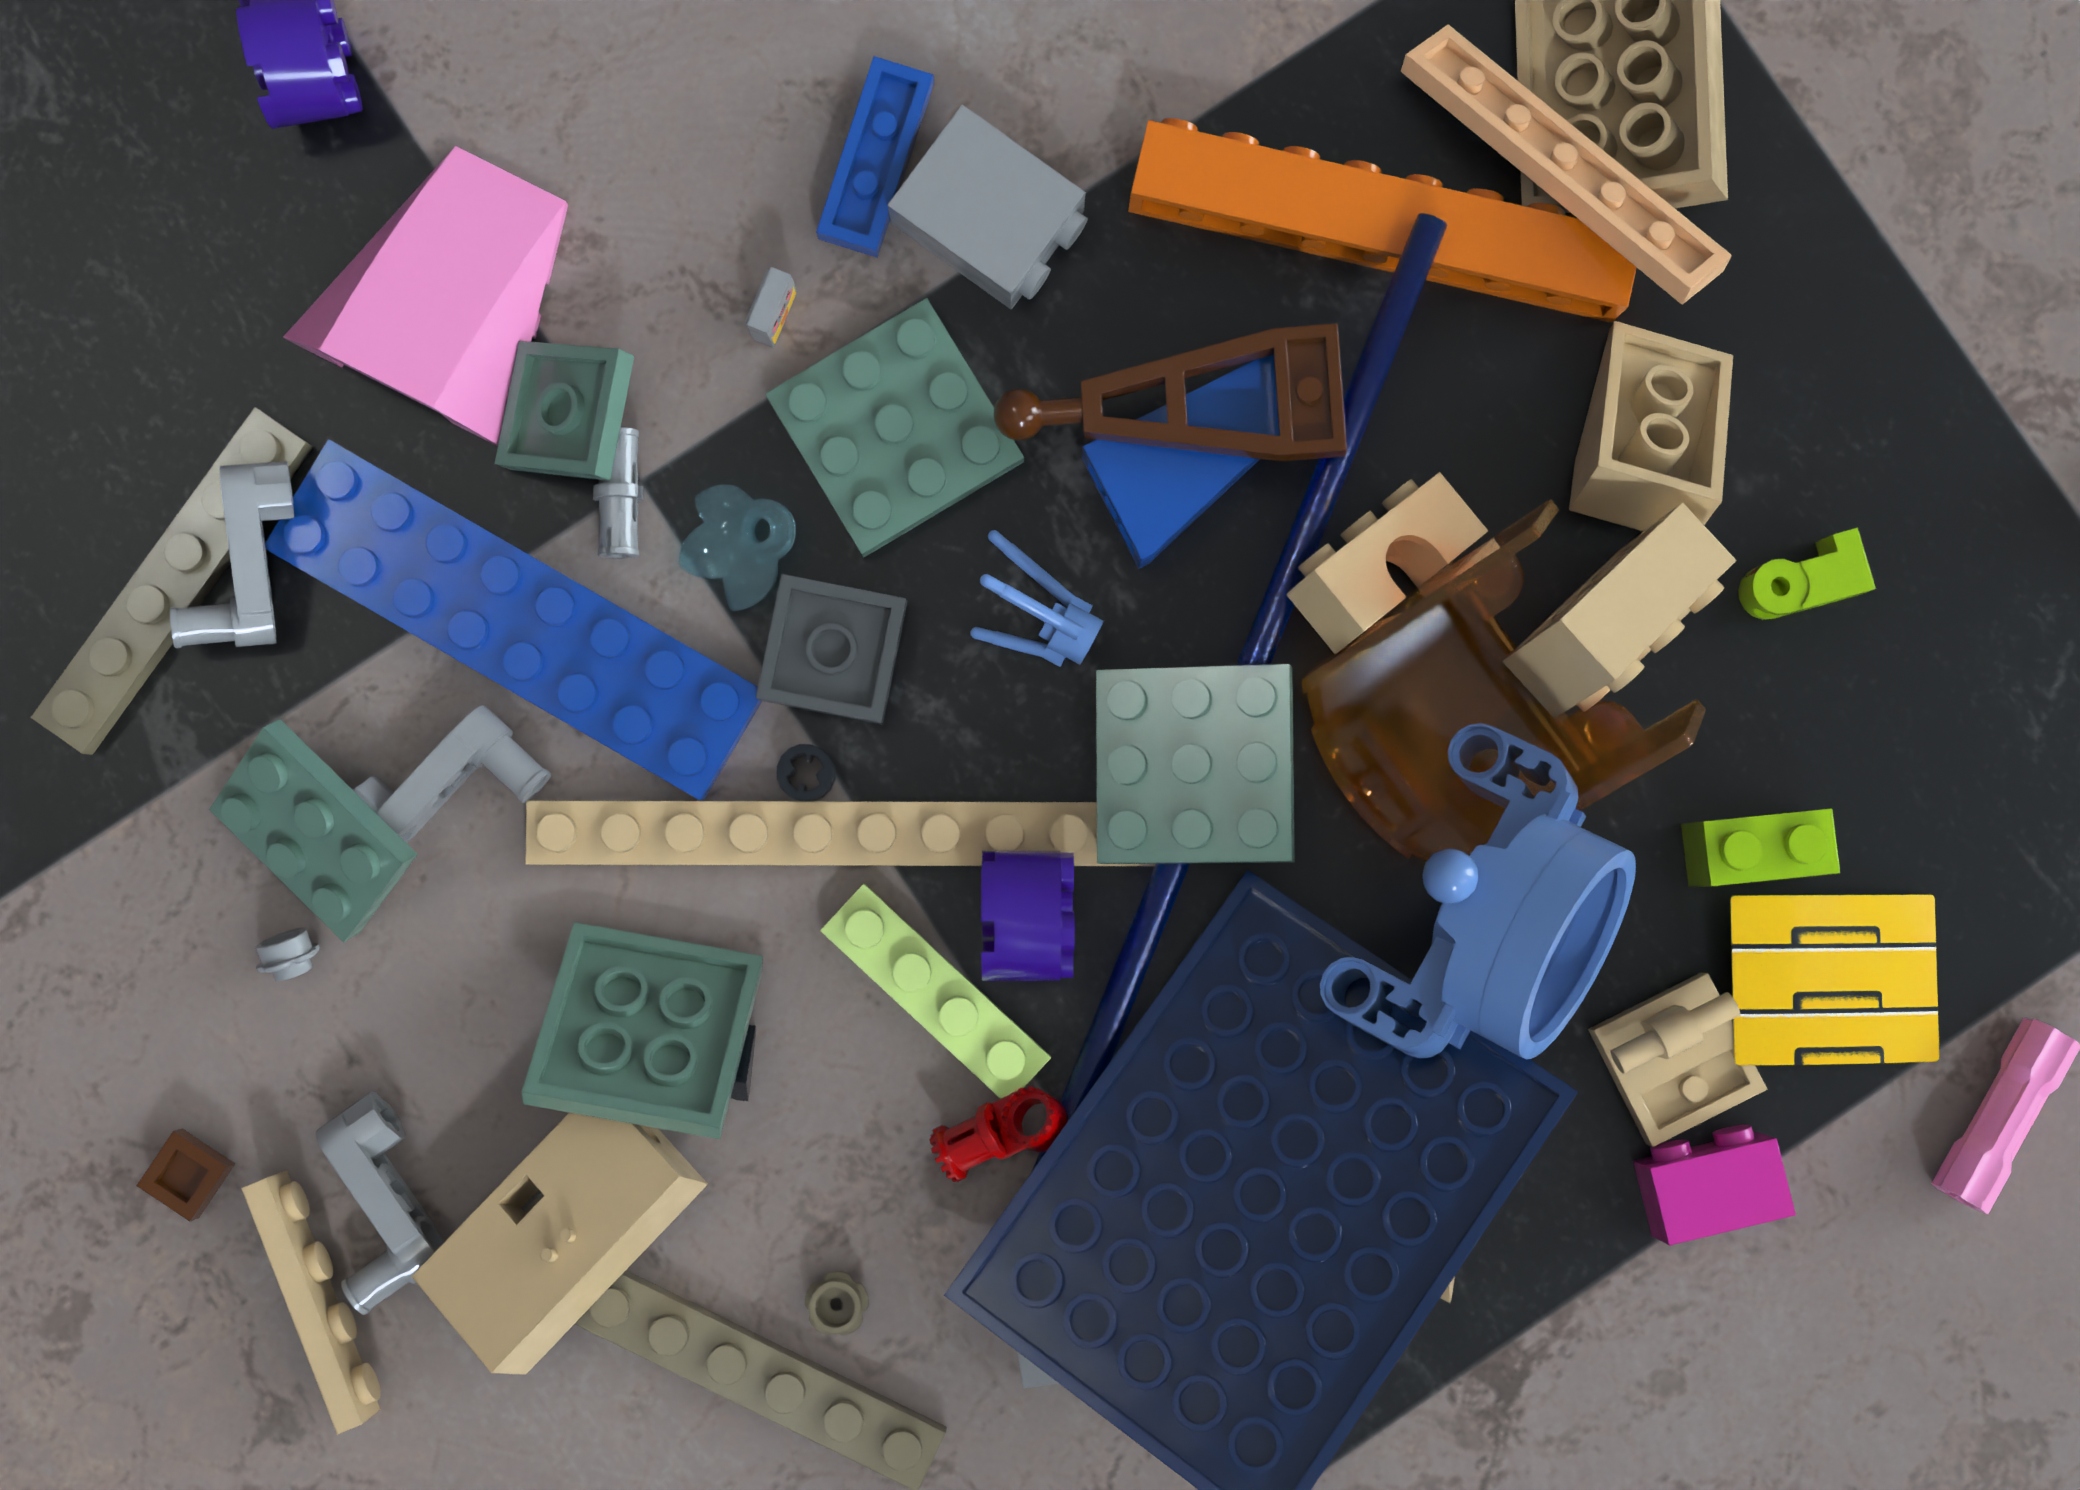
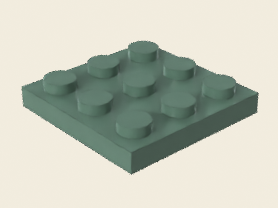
M925 298L765 393L863 558L1024 463V456L1015 441L1005 437L997 429L994 422V407L928 298Z
M1290 664L1096 670L1098 864L1295 862L1292 666Z
M574 922L521 1091L523 1104L721 1139L763 970V956Z

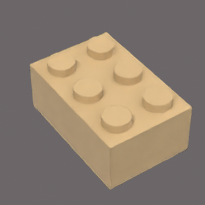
M1682 502L1620 548L1502 662L1554 718L1575 705L1585 712L1600 701L1610 690L1616 693L1632 681L1645 667L1640 662L1642 658L1651 650L1656 653L1670 643L1685 628L1681 620L1690 611L1695 614L1715 599L1725 588L1717 579L1737 560Z

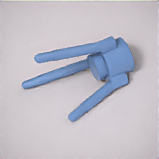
M990 531L988 539L1064 606L1056 602L1053 608L1050 609L1012 586L999 581L989 574H984L980 578L982 586L1045 622L1038 636L1049 642L1045 644L981 627L971 629L970 634L972 638L1039 656L1059 667L1065 658L1080 665L1103 624V620L1090 614L1093 605L1074 596L998 531Z

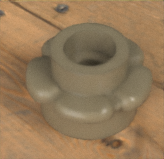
M842 1271L826 1273L821 1282L815 1281L810 1285L805 1296V1307L809 1310L811 1325L818 1332L825 1335L840 1334L844 1336L856 1331L863 1322L862 1313L867 1310L869 1305V1298L865 1287L861 1283H854L851 1275ZM840 1298L843 1302L842 1308L838 1310L831 1307V1300Z

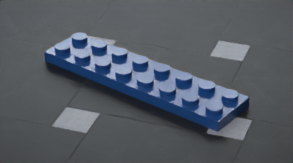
M329 439L293 497L295 518L279 520L265 543L266 550L700 801L705 800L762 701L756 699L758 686Z

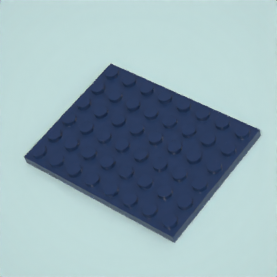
M1249 870L1243 875L944 1296L1198 1490H1311L1578 1091L1532 1060H1526L1473 1031L1469 1032L1461 1049L1448 1043L1440 1053L1432 1057L1416 1058L1405 1054L1335 1014L1325 1005L1321 997L1320 982L1323 973L1329 965L1340 958L1355 957L1362 959L1408 984H1411L1412 980ZM1359 978L1348 986L1345 994V1002L1348 1008L1357 1007L1368 998L1370 992V981L1368 978ZM1394 1004L1391 1013L1388 1015L1409 1030H1416L1420 1033L1425 1028L1427 1022L1421 1016L1414 1017Z

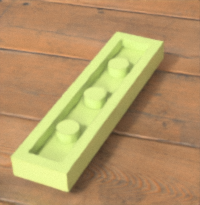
M863 884L820 930L1000 1099L1018 1091L1019 1088H1024L1051 1059V1056L866 884Z

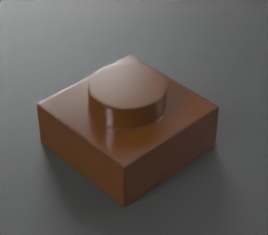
M182 1128L171 1133L136 1186L188 1221H193L200 1218L235 1163Z

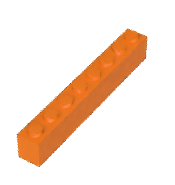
M1165 118L1161 123L1148 120L1128 212L1610 323L1628 308L1637 269L1635 265L1578 218L1565 216V210L1553 204L1531 203L1528 207L1504 202V197L1492 190L1476 188L1470 189L1465 193L1443 188L1440 180L1426 175L1413 174L1408 175L1404 179L1382 174L1381 169L1377 165L1365 161L1351 160L1342 165L1321 160L1317 152L1304 147L1289 146L1281 151L1260 146L1257 139L1243 133L1227 132L1220 137L1198 132L1196 125L1177 118Z

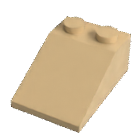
M1614 321L1609 329L1575 459L1569 510L1645 531L1683 502L1701 523L1705 525L1721 504L1723 496L1733 355Z

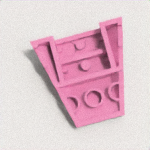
M455 146L283 337L340 367L346 365L439 412L451 423L498 446L519 341L531 342L532 338L536 339L541 318L539 313L545 284L549 285L568 204L565 200Z

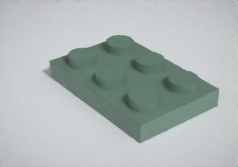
M281 719L262 728L209 809L344 943L362 931L418 855Z

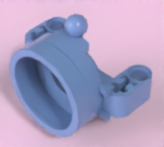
M1483 723L1470 724L1460 729L1451 739L1448 748L1449 763L1468 789L1476 795L1505 808V811L1487 844L1476 846L1470 856L1464 851L1444 849L1435 852L1425 862L1422 874L1423 885L1427 893L1436 901L1442 902L1434 924L1432 945L1411 984H1408L1362 959L1355 957L1340 958L1331 963L1323 973L1320 982V993L1325 1005L1335 1014L1405 1054L1416 1058L1432 1057L1440 1053L1448 1043L1461 1049L1469 1032L1473 1031L1527 1060L1538 1056L1557 1038L1575 1014L1595 981L1623 921L1635 880L1636 860L1630 850L1581 828L1586 815L1584 812L1576 809L1579 799L1578 787L1560 759L1550 752L1491 725ZM1486 749L1498 750L1499 755L1492 768L1480 773L1470 771L1472 759L1477 753ZM1521 771L1526 779L1541 786H1546L1551 780L1555 785V789L1551 794L1546 791H1539L1534 796L1527 785L1518 779L1519 772ZM1359 978H1368L1370 981L1368 998L1359 1006L1348 1008L1345 1002L1348 986ZM1393 1004L1414 1017L1421 1016L1427 1021L1422 1032L1409 1030L1394 1018L1388 1016L1392 1011Z

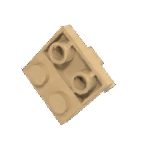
M1699 973L1588 1029L1646 1145L1651 1147L1768 1090L1755 1065H1737L1734 1062V1026L1732 1019L1740 1016V1010L1734 998L1728 992L1719 995L1708 973Z

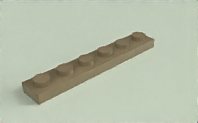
M254 407L30 718L80 753L93 755L173 644L170 607L200 606L231 563L221 493L220 466L288 461L290 479H292L314 447Z
M627 1270L575 1323V1325L911 1490H919L946 1434V1426Z

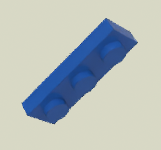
M873 56L816 231L819 240L878 258L890 222L887 205L902 185L934 86L933 74Z

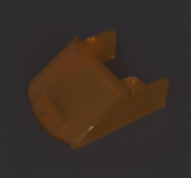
M1551 499L1456 563L1452 561L1336 655L1332 653L1310 670L1302 679L1303 694L1306 692L1308 694L1311 713L1315 723L1311 731L1332 777L1360 816L1379 836L1407 858L1414 854L1426 862L1435 852L1444 849L1464 851L1470 856L1476 846L1487 844L1505 811V808L1476 795L1468 789L1449 763L1448 748L1450 741L1460 729L1467 725L1477 723L1491 725L1550 752L1560 759L1578 787L1579 799L1576 809L1579 811L1689 748L1696 739L1706 712L1699 699L1694 700L1645 730L1632 713L1624 706L1612 701H1598L1585 712L1580 709L1569 717L1564 712L1554 718L1502 662L1517 647L1494 616L1509 607L1520 595L1524 585V570L1515 554L1537 540L1559 511ZM1486 749L1477 753L1472 759L1470 771L1480 773L1492 768L1497 761L1498 750ZM1519 772L1518 779L1527 785L1534 796L1539 791H1546L1551 794L1555 789V785L1551 780L1546 786H1541L1526 779L1523 773Z

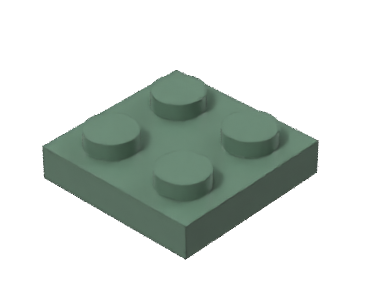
M519 341L495 464L516 471L610 481L634 355L619 348Z

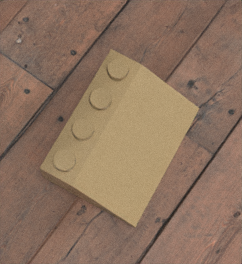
M1515 0L1517 77L1522 85L1672 207L1681 208L1728 200L1720 0ZM1521 172L1522 206L1528 207L1531 203H1548L1561 207L1565 210V213L1569 212Z

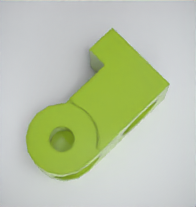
M1858 528L1836 533L1816 542L1819 557L1798 563L1786 559H1774L1748 571L1741 579L1738 589L1739 600L1744 610L1751 616L1762 620L1775 619L1855 597L1876 589Z

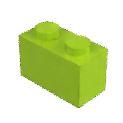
M1832 809L1681 824L1688 887L1720 886L1840 873Z

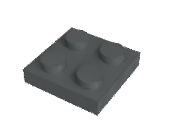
M781 574L756 699L883 725L908 602L907 599Z

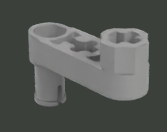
M288 461L220 466L221 493L235 597H230V604L185 608L170 607V625L175 648H181L186 645L235 641L236 647L277 643L262 521L295 518Z
M481 705L469 713L437 745L395 792L377 776H371L364 783L355 787L353 791L408 843L477 768L485 766L515 793L522 803L529 801L543 788L550 779L551 773L547 769L542 768L511 739L513 731L485 705Z
M373 1091L366 1094L316 1131V1139L324 1155L386 1243L387 1251L368 1263L353 1276H349L341 1282V1287L347 1300L354 1309L363 1315L373 1310L374 1306L407 1283L417 1284L411 1276L445 1242L430 1217L385 1154L386 1151L402 1141L406 1135L402 1128L401 1120L394 1109Z

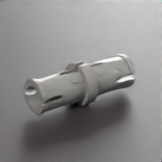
M620 428L610 481L599 480V484L593 486V500L599 501L600 533L598 556L602 558L626 559V555H628V558L639 557L638 503L644 501V487L638 486L637 454L639 430Z

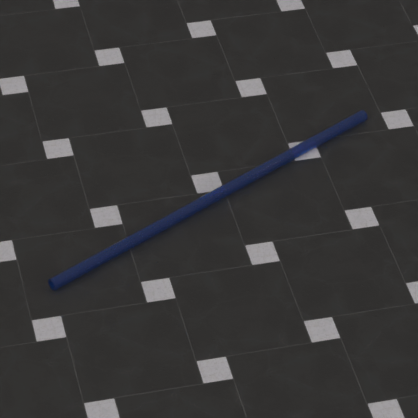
M1419 213L1416 217L1343 398L1347 442L1346 457L1319 458L1236 666L1271 665L1295 606L1286 594L1305 578L1298 567L1317 551L1447 229V223L1435 216ZM1190 863L1155 864L1060 1102L1067 1112V1121H1069L1111 1062ZM1046 1151L1039 1152L1032 1171L1039 1163L1041 1158L1044 1156Z

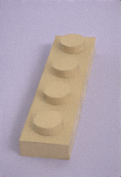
M287 1170L245 1186L241 1189L336 1433L338 1435L362 1425L381 1410L377 1402L381 1395L380 1385L371 1365L362 1363L353 1340L357 1336L353 1314L344 1302H338L330 1278L333 1276V1265L330 1255L321 1242H315L306 1218L310 1214L307 1196L298 1182H291Z

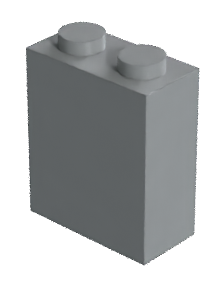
M963 104L887 205L890 221L893 226L1011 310L1022 295L1029 300L1036 295L1051 271V268L1045 265L1059 245L1065 250L1069 249L1084 229L1088 220L1087 217L1082 215L1085 207V191Z

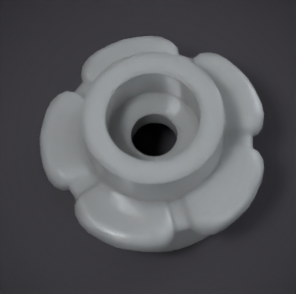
M306 928L294 929L264 940L255 947L261 961L256 966V969L259 973H273L275 981H284L297 977L313 968L310 958L317 954L320 946L318 943H311Z

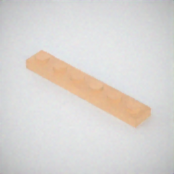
M1449 24L1405 55L1401 72L1680 304L1683 305L1725 270L1732 256L1727 250Z

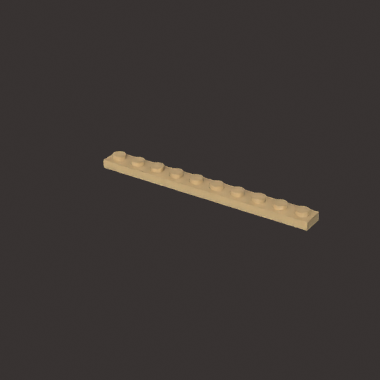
M526 801L525 865L982 866V851H1060V853H1074V866H1164V864H1098L1097 802Z

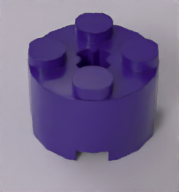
M239 0L241 7L236 8V15L247 67L253 66L261 90H268L269 95L257 97V100L271 129L362 112V101L354 74L348 73L345 57L352 56L350 40L343 18L337 17L334 0Z
M982 851V981H1060L1061 978H1073V951L1075 946V918L1073 911L1074 853H1060V851Z

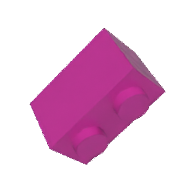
M1737 1125L1714 1131L1712 1133L1714 1142L1690 1147L1689 1140H1674L1650 1147L1651 1157L1634 1160L1633 1163L1651 1236L1670 1246L1796 1216L1777 1138L1753 1132L1751 1125Z

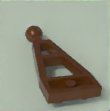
M1338 323L1272 328L1081 381L1082 397L1040 400L1034 393L1028 390L1013 389L1004 393L998 399L993 413L995 425L1001 434L1017 441L1033 437L1042 426L1083 423L1084 435L1088 439L1274 461L1346 457L1347 442ZM1271 355L1274 356L1279 436L1188 426L1185 378ZM1165 384L1168 423L1103 416V400Z

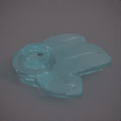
M732 485L710 487L695 496L696 508L705 523L695 528L684 540L679 555V566L696 577L709 579L723 578L725 596L730 610H744L757 604L775 587L778 560L790 551L795 541V520L789 509L776 500H753L742 489ZM764 518L770 525V535L767 540L760 542L755 536L754 529L756 523Z

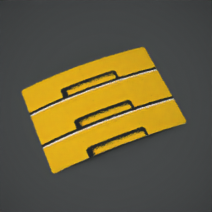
M1757 895L1731 897L1733 998L1740 1010V1016L1733 1019L1734 1062L1737 1065L1936 1062L1939 1060L1935 898L1933 895Z

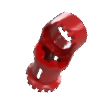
M1028 1086V1089L1022 1087L994 1103L987 1102L979 1106L975 1116L951 1128L945 1125L934 1128L932 1130L933 1134L930 1135L931 1138L929 1139L930 1144L934 1146L931 1148L933 1154L939 1153V1157L935 1158L936 1163L944 1162L940 1168L942 1172L946 1171V1177L952 1179V1182H959L967 1177L969 1169L993 1157L1004 1160L1024 1149L1034 1152L1047 1151L1068 1122L1067 1112L1060 1101L1041 1089ZM1040 1103L1044 1104L1047 1111L1044 1126L1036 1134L1025 1136L1022 1127L1024 1115L1032 1106Z

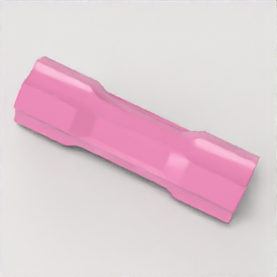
M2023 1018L2001 1058V1066L1996 1078L1964 1135L1954 1142L1931 1184L1962 1204L1976 1211L1989 1214L2011 1174L2012 1161L2049 1094L2059 1088L2080 1050V1044L2075 1039L2036 1019Z

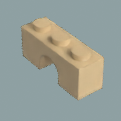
M1440 472L1420 488L1412 479L1407 481L1382 502L1383 506L1388 510L1384 516L1377 519L1370 510L1340 535L1347 544L1339 551L1335 552L1330 544L1327 543L1298 567L1305 578L1286 595L1335 655L1406 598L1405 594L1391 578L1386 561L1400 567L1418 588L1488 532L1487 528Z

